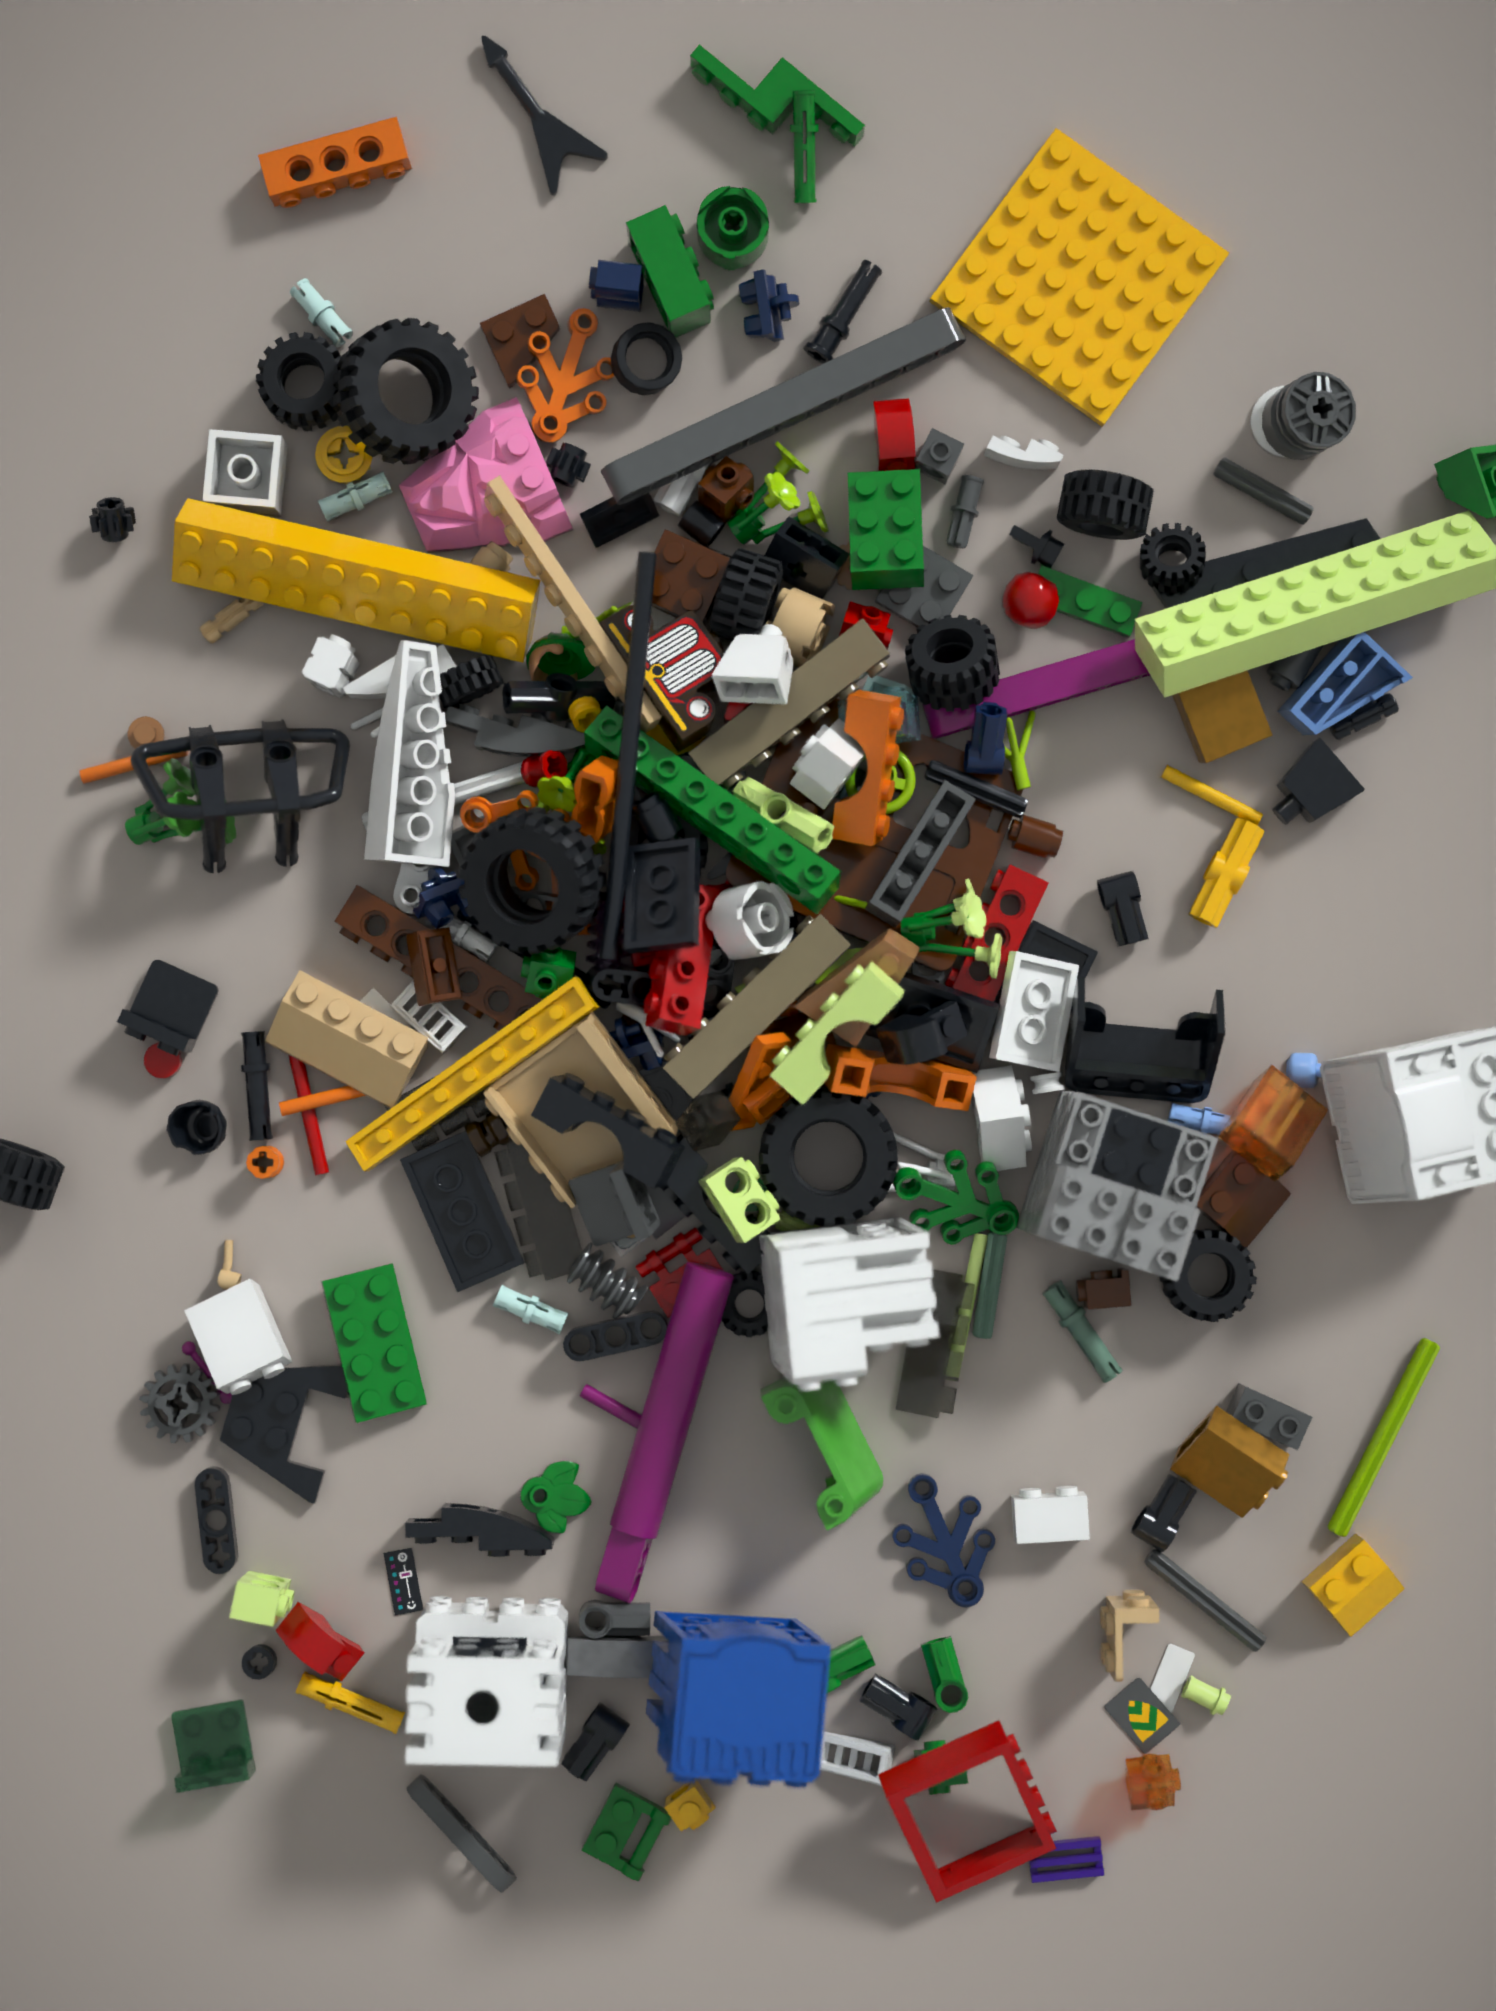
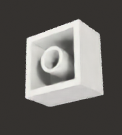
M209 429L202 501L254 514L281 516L288 444L281 435Z

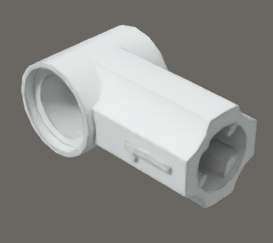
M712 464L660 487L653 499L654 504L672 515L681 517L697 484L702 480L704 473Z

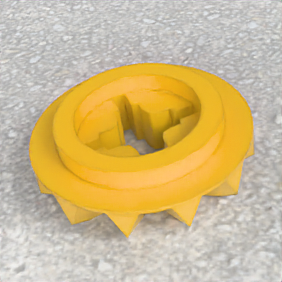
M337 426L325 432L319 439L315 450V459L320 471L331 481L344 484L361 480L362 476L370 470L372 456L364 452L366 445L363 442L355 445L348 437L353 433L349 426ZM343 441H345L349 452L356 454L354 457L348 458L346 469H344L339 458H334L335 454L341 453Z

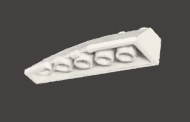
M400 640L382 711L370 787L365 860L449 867L455 789L454 783H450L448 763H451L450 750L445 747L443 727H446L445 712L441 713L439 694L442 692L436 645Z

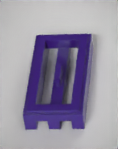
M1100 1836L1053 1841L1057 1848L1053 1851L1093 1847L1094 1853L1035 1858L1029 1861L1032 1883L1105 1876ZM1095 1862V1866L1038 1871L1037 1869L1040 1867Z

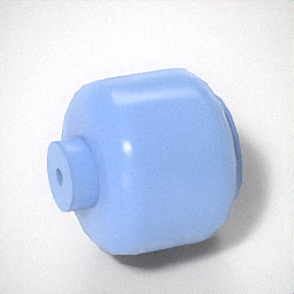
M1293 1053L1287 1059V1082L1293 1088H1314L1317 1085L1318 1078H1322L1320 1073L1321 1063H1318L1317 1056L1314 1053Z

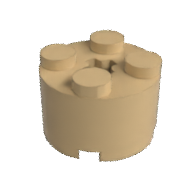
M794 587L791 590L783 588L776 601L775 607L779 610L774 621L768 620L766 624L775 625L781 630L782 636L787 639L793 658V666L799 668L822 650L830 630V626L824 623L827 614L832 617L834 616L835 604Z

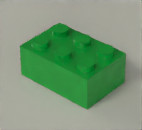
M664 205L627 221L628 243L637 263L643 265L644 279L666 328L677 338L711 323L710 311L714 309L712 303L714 297L706 279L700 281L698 278L700 277L697 269L699 263L692 247H684L683 234L685 233L676 213L670 215L667 206Z
M920 469L849 472L848 503L852 590L924 587Z

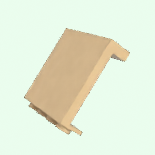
M594 1012L489 1085L483 1093L486 1097L485 1104L490 1112L496 1117L501 1116L508 1126L506 1129L510 1138L517 1145L522 1144L530 1154L528 1158L533 1168L539 1174L544 1173L552 1183L550 1187L555 1197L562 1203L566 1201L571 1209L577 1203L568 1184L569 1181L574 1177L623 1161V1152L616 1136L601 1124L585 1122L574 1131L561 1134L531 1116L550 1077L565 1075V1073L573 1074L585 1082L584 1087L594 1093L600 1091L614 1098L616 1101L614 1105L622 1110L630 1109L643 1115L646 1118L645 1123L654 1129L663 1128L674 1135L677 1134L679 1129L677 1122Z

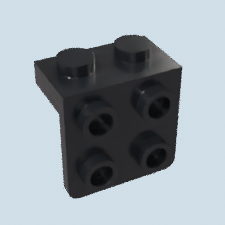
M154 960L149 967L131 1009H123L117 1022L127 1026L124 1033L144 1041L146 1036L160 1041L157 1048L177 1056L179 1051L191 1053L219 989L215 984L162 960Z

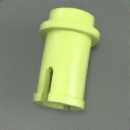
M1189 1676L1181 1697L1210 1709V1714L1212 1715L1216 1713L1223 1715L1228 1707L1231 1695L1225 1693L1226 1689L1223 1687L1216 1689L1196 1679L1194 1676Z

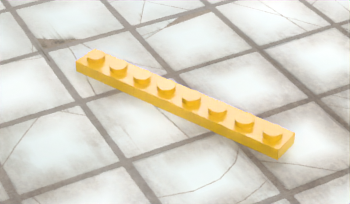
M575 976L345 1141L364 1172L372 1170L595 1011L599 1006L580 977Z

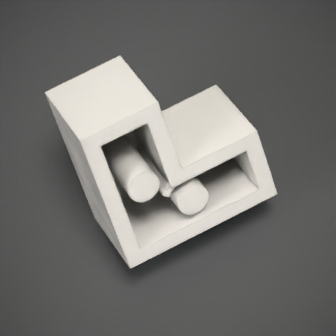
M838 719L830 728L824 724L817 734L813 735L800 752L802 755L792 767L797 773L789 784L823 810L835 799L866 756L861 745L852 736L844 732L845 722L841 719Z
M1012 1065L978 1070L977 1073L972 1072L977 1077L971 1101L976 1119L978 1150L981 1162L988 1161L993 1163L997 1171L1027 1167L1026 1152L1032 1151L1030 1132L1025 1130V1126H1031L1028 1104L1021 1105L1020 1102L1025 1100L1022 1079L1015 1080Z

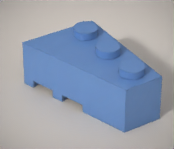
M1362 632L1339 640L1277 712L1302 735H1317L1351 715L1355 710L1378 699L1384 693L1413 677L1367 633Z

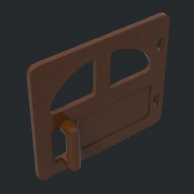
M838 698L827 705L830 711L820 720L812 723L809 719L799 727L802 733L785 746L781 741L778 743L761 783L777 793L784 794L792 802L831 824L833 823L835 803L840 799L835 798L823 810L789 783L796 775V771L792 767L802 755L800 752L813 735L815 736L824 724L830 728L838 719L845 722L847 702ZM901 726L900 730H897L895 744L899 745V750L908 757L913 767L916 765L928 767L931 760H935L965 773V751L932 739L905 726ZM897 762L895 765L897 777L905 779L903 769ZM1003 768L1002 775L966 773L1019 796L1023 792V790L1017 791L1013 772ZM894 789L890 802L894 801L902 791ZM975 800L966 815L969 829L968 845L961 849L950 845L946 847L904 917H912L914 913L926 912L954 903L953 899L963 897L965 894V879L970 878L975 895L980 898L1013 816L1003 812V817L997 832L985 826L992 809L998 812L1002 811ZM893 812L886 814L890 816V827L887 836L883 837V840L874 846L832 839L826 849H822L816 854L841 871L838 890L817 915L787 894L792 904L793 912L804 917L810 915L813 919L821 914L836 930L867 943L873 941L889 928L901 935V922L894 928L864 908L841 904L835 901L834 897L840 895L868 903L913 830L897 824L893 820ZM734 855L731 856L725 871V877L732 887L760 881L768 884L772 883ZM951 912L932 919L950 916ZM946 925L935 927V939L929 940V943L961 947L966 935L964 925L958 927L956 934L945 929ZM931 951L918 952L913 962L934 971L943 972L954 964L957 955Z

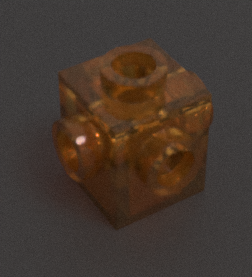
M1146 1754L1142 1757L1125 1759V1781L1131 1810H1161L1168 1806H1175V1791L1181 1790V1780L1178 1768H1172L1169 1754Z

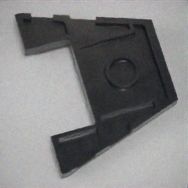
M341 1365L284 1367L285 1370L275 1377L269 1379L261 1377L251 1382V1388L232 1396L220 1441L308 1502L315 1504L325 1470L291 1461L290 1455L309 1390L313 1389L344 1399L347 1398L348 1391Z

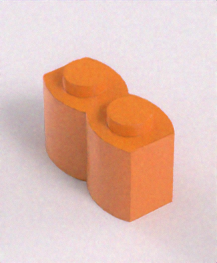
M603 755L578 773L574 785L577 804L571 814V821L574 819L582 826L579 830L584 837L590 834L595 843L612 831L618 760Z

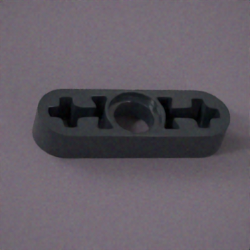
M212 1466L200 1472L196 1477L195 1494L204 1565L212 1573L223 1574L228 1572L237 1563L238 1545L230 1478L224 1469ZM209 1474H213L215 1480H221L222 1486L216 1488L215 1491L216 1500L223 1497L225 1504L217 1502L205 1506L204 1500L210 1501L212 1499L211 1489L209 1487L204 1488L203 1482L209 1479ZM220 1510L225 1514L227 1521L223 1529L214 1530L209 1527L207 1515L210 1511ZM228 1534L229 1540L223 1539L221 1546L222 1551L229 1553L230 1558L224 1561V1566H221L219 1561L216 1559L212 1560L211 1556L218 1549L217 1540L210 1543L209 1537L217 1538Z

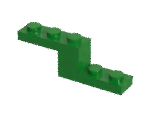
M700 44L690 55L691 72L694 77L706 86L709 83L720 91L719 96L726 104L732 108L740 107L748 114L746 116L748 121L761 131L765 128L773 135L793 111L792 91L815 90V121H818L820 118L830 127V133L842 143L848 141L854 147L864 137L865 124L783 57L754 90Z

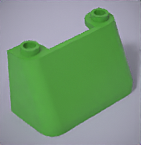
M783 1377L760 1389L761 1398L775 1421L789 1424L803 1417L805 1418L832 1475L825 1478L827 1487L820 1493L817 1499L818 1514L826 1530L845 1522L880 1492L884 1480L882 1471L840 1386L836 1385L835 1380L821 1381V1388L799 1390L797 1384L792 1385Z

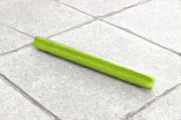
M1427 1338L1420 1340L1328 1524V1529L1338 1536H1347L1440 1350V1346Z

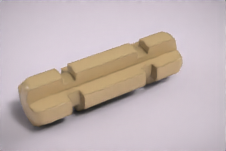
M246 598L241 600L235 599L214 616L215 620H208L199 630L209 643H215L223 636L222 632L226 631L228 633L250 615L248 612L251 610L255 612L264 603Z

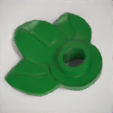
M559 1461L549 1464L541 1477L537 1476L528 1479L521 1488L520 1500L522 1505L528 1511L535 1513L538 1524L548 1532L564 1533L567 1525L566 1516L579 1515L586 1511L592 1503L589 1495L581 1487L573 1484L579 1469L577 1463ZM538 1489H543L545 1492L543 1500L535 1502L533 1499L534 1492Z

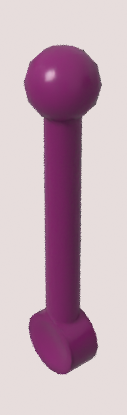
M191 1341L185 1342L182 1345L183 1353L188 1356L190 1355L196 1364L204 1369L203 1372L208 1379L212 1378L208 1366L196 1352L195 1344ZM220 1391V1401L224 1404H230L233 1395Z

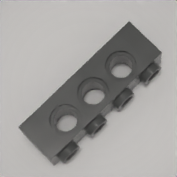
M944 780L871 897L865 910L892 927H897L975 802V798Z

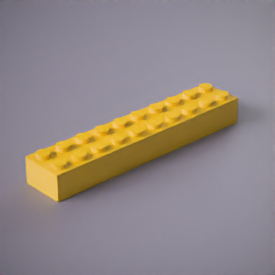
M189 498L184 503L174 524L172 582L521 663L524 662L532 641L541 583L539 579Z

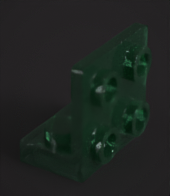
M232 1700L178 1710L172 1713L171 1717L181 1770L174 1778L176 1793L246 1781L252 1777L256 1767L244 1700Z

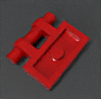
M696 1227L685 1234L682 1232L672 1237L673 1242L657 1252L652 1250L645 1255L646 1259L635 1266L642 1278L653 1271L657 1273L660 1280L648 1288L668 1318L672 1314L686 1263L671 1273L664 1265L665 1263L682 1253L688 1262L705 1264L723 1270L710 1248L699 1255L693 1250L692 1246L703 1240Z

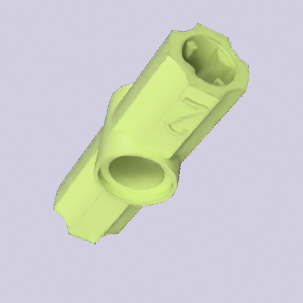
M749 776L739 781L734 788L733 795L812 851L818 853L820 850L826 849L833 839L834 826L831 823L792 802L784 794L771 790ZM786 810L783 817L779 819L780 815Z

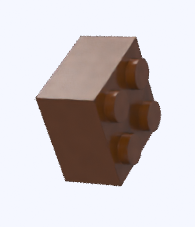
M665 529L654 552L657 554L652 607L676 618L687 611H694L705 626L713 609L715 598L730 558Z

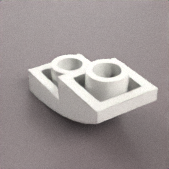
M993 435L984 453V456L997 462L1032 470L1057 469L1064 456L1058 452L1059 448L1055 444L1047 440L1040 439L1037 442L1031 439L1026 451L1019 449L1020 444L1017 441L1003 435L1000 438Z

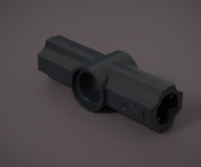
M563 673L550 674L546 681H508L504 683L502 690L503 708L506 714L541 713L547 719L559 722L570 718L568 714L570 705L578 698L584 696L596 698L601 710L606 705L613 710L615 705V698L608 690L605 681H576L573 677Z

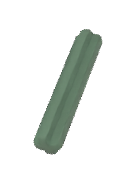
M994 1232L987 1234V1246L972 1331L973 1336L982 1339H991L993 1334L1007 1244V1235H998Z

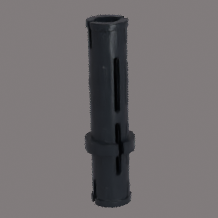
M265 1031L241 1033L244 1053V1065H241V1072H245L249 1141L273 1139L267 1071L270 1070V1063H266Z

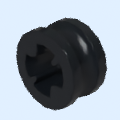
M264 1644L253 1646L242 1658L243 1671L252 1679L260 1680L266 1678L274 1671L277 1665L275 1651ZM257 1653H262L261 1658L266 1656L268 1664L262 1668V1671H257L256 1668L258 1666L256 1665L253 1668L250 1660L254 1659Z

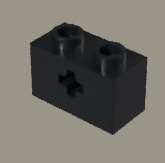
M788 517L774 535L764 556L782 561V579L804 592L824 599L838 578L850 553L793 518Z

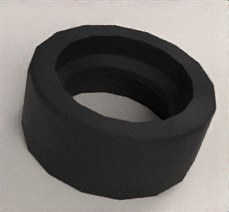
M648 322L636 324L626 330L614 344L610 360L613 374L620 385L632 393L650 395L660 392L674 381L680 372L683 358L680 344L674 334L662 325ZM649 338L655 340L666 353V368L661 376L656 379H640L627 366V349L637 339Z

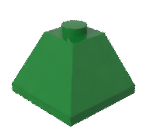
M1496 445L1469 448L1434 464L1437 471V483L1444 492L1445 498L1486 519L1496 518Z

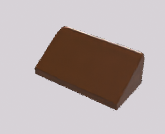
M450 928L416 931L408 934L406 940L418 1006L462 999Z

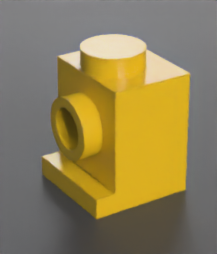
M696 1779L695 1783H686L667 1796L664 1808L682 1832L689 1827L691 1830H694L709 1819L708 1814L716 1809V1806Z

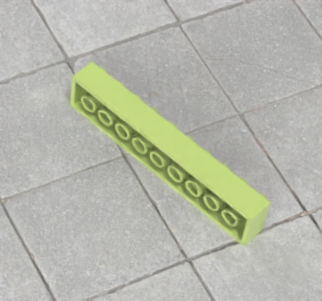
M1468 510L1136 618L1135 651L1165 698L1496 589V546Z

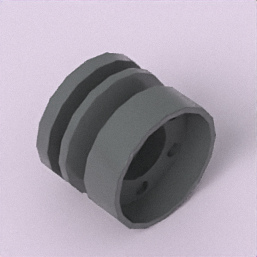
M1312 372L1277 390L1267 400L1262 412V429L1267 442L1277 453L1289 459L1304 460L1340 443L1351 432L1356 420V403L1351 390L1341 379L1326 372Z

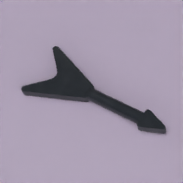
M487 36L481 37L488 66L497 69L531 117L545 176L552 196L558 193L562 161L567 155H577L602 161L607 160L608 155L605 150L549 112L542 110L506 59L508 57L507 50Z

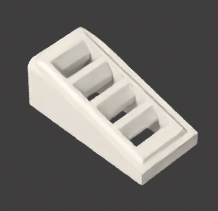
M412 981L390 1006L419 1033L428 1037V1041L442 1054H445L468 1026L442 1003L431 1004L432 1007L418 1021L414 1016L423 1006H418L416 1003L409 1012L404 1008V1005L415 994L414 981ZM439 1011L443 1016L428 1030L425 1025ZM449 1020L453 1026L439 1040L435 1035Z
M823 1731L820 1770L882 1786L878 1774L891 1769L895 1746ZM831 1743L837 1745L834 1762L827 1761ZM845 1747L851 1748L848 1765L842 1764ZM860 1751L866 1752L863 1768L857 1767ZM874 1755L880 1756L878 1771L872 1770Z

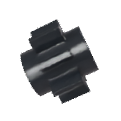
M565 442L562 443L560 450L552 447L546 460L547 467L552 468L550 471L552 479L568 487H573L576 480L584 483L591 466L590 463L585 462L587 452Z
M117 497L104 498L97 502V508L91 509L92 515L89 516L91 531L100 532L104 541L119 542L125 540L129 536V532L134 531L133 524H136L134 508H125L122 499Z

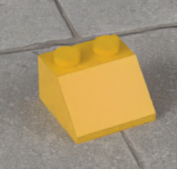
M1357 1534L1350 1537L1301 1581L1350 1637L1405 1589L1384 1561Z

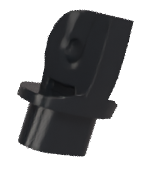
M1016 525L1013 526L1009 533L1012 538L1034 550L1031 564H1035L1037 561L1048 568L1052 567L1065 544L1052 537L1053 531L1051 530L1042 535L1040 539Z

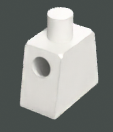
M771 624L762 626L759 635H737L712 674L721 702L786 704L793 669V658L787 639L782 636V632L777 626Z

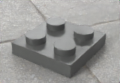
M923 546L924 587L881 589L875 599V603L917 628L921 625L927 626L929 620L934 618L940 620L944 619L946 615H951L974 576Z

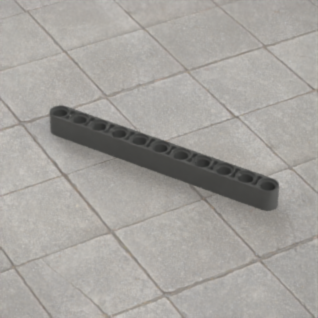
M949 307L940 309L606 465L601 470V473L617 505L628 503L712 464L726 455L729 456L950 353L966 342V338Z

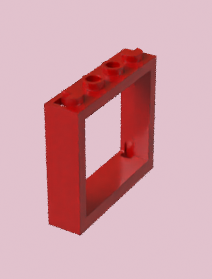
M999 1720L878 1774L889 1805L936 1903L1057 1849L1051 1837V1834L1057 1832L1049 1812L1046 1811L1041 1814L1039 1810L1040 1807L1045 1806V1803L1037 1785L1029 1787L1027 1781L1033 1779V1776L1025 1758L1017 1761L1015 1754L1021 1752L1013 1733L1006 1736ZM1003 1755L1034 1826L938 1868L905 1798Z

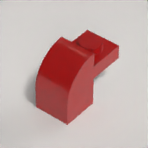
M909 398L873 401L878 471L915 469V436Z
M300 1602L293 1607L275 1630L285 1645L306 1665L321 1675L326 1672L340 1681H343L365 1653L360 1645L335 1632L323 1615Z

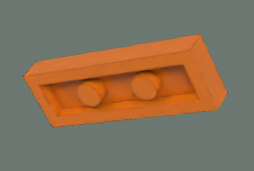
M783 1032L755 1036L751 1043L748 1055L738 1074L737 1081L719 1121V1124L727 1132L755 1126L757 1121L752 1117L742 1101L770 1077L771 1072L776 1066L771 1061L785 1045L789 1047L791 1040Z

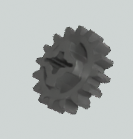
M185 1363L182 1365L180 1372H178L175 1364L167 1366L168 1375L158 1370L154 1373L157 1382L147 1381L144 1384L150 1391V1394L140 1396V1401L148 1403V1407L140 1411V1414L143 1416L150 1415L152 1420L148 1422L146 1427L149 1429L157 1426L159 1428L157 1438L160 1439L169 1433L171 1443H176L180 1435H183V1439L187 1443L193 1440V1431L200 1437L206 1433L203 1424L210 1426L215 1424L216 1420L210 1413L219 1411L221 1406L214 1404L212 1399L219 1396L220 1391H210L209 1386L212 1385L214 1380L213 1378L206 1380L201 1378L204 1369L199 1368L194 1373H190V1364ZM176 1379L172 1391L169 1393H159L167 1382ZM192 1384L200 1390L203 1398L196 1395L192 1389ZM182 1395V1401L188 1403V1407L178 1411L179 1406L173 1404V1399ZM158 1409L164 1411L168 1417V1423L161 1417ZM190 1414H201L194 1424L184 1427Z

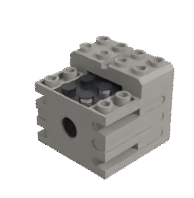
M1060 1090L1016 1228L1178 1281L1200 1213L1196 1206L1218 1138L1080 1092Z

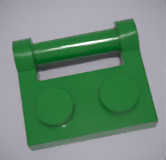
M615 1783L581 1851L621 1871L628 1878L640 1881L645 1871L642 1867L664 1825L668 1826L672 1818L665 1808ZM643 1812L650 1816L651 1820L629 1860L621 1856V1853Z

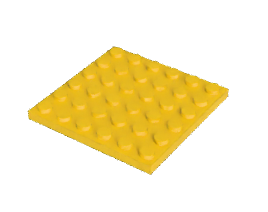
M1055 128L931 296L929 302L938 309L949 307L960 325L1103 427L1226 260L1229 252L1059 129Z

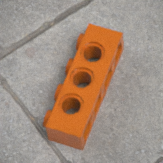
M397 116L258 155L269 196L275 207L281 205L283 208L294 207L302 202L301 199L312 196L316 198L332 196L336 193L337 189L350 186L352 189L362 188L371 183L370 180L380 177L385 179L398 178L405 174V170L412 169ZM368 150L380 152L378 158L372 162L362 160L364 153ZM333 160H344L345 165L341 170L335 172L328 170V165ZM300 169L311 171L309 177L303 181L293 179L294 174Z

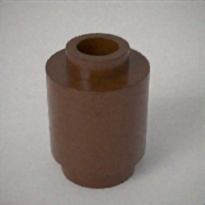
M1023 814L1019 820L1013 819L1008 831L1007 840L1012 841V849L1044 859L1047 856L1055 858L1061 845L1063 830L1056 829V824Z

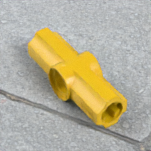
M1235 818L1220 851L1217 850L1204 873L1203 879L1205 881L1190 908L1189 916L1205 925L1214 928L1218 927L1233 895L1238 893L1250 869L1248 864L1265 832L1263 829L1248 820Z

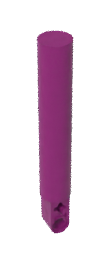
M695 1262L686 1263L610 1520L612 1529L597 1576L595 1591L629 1604L637 1593L652 1540L658 1536L734 1279L732 1274L721 1269Z

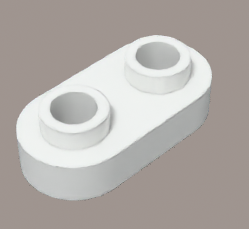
M401 864L393 894L394 902L401 911L414 915L413 909L419 906V894L423 892L421 883L428 881V870L436 866L425 865L419 868L415 864ZM410 889H415L418 893V897L414 902H407L405 899V894Z

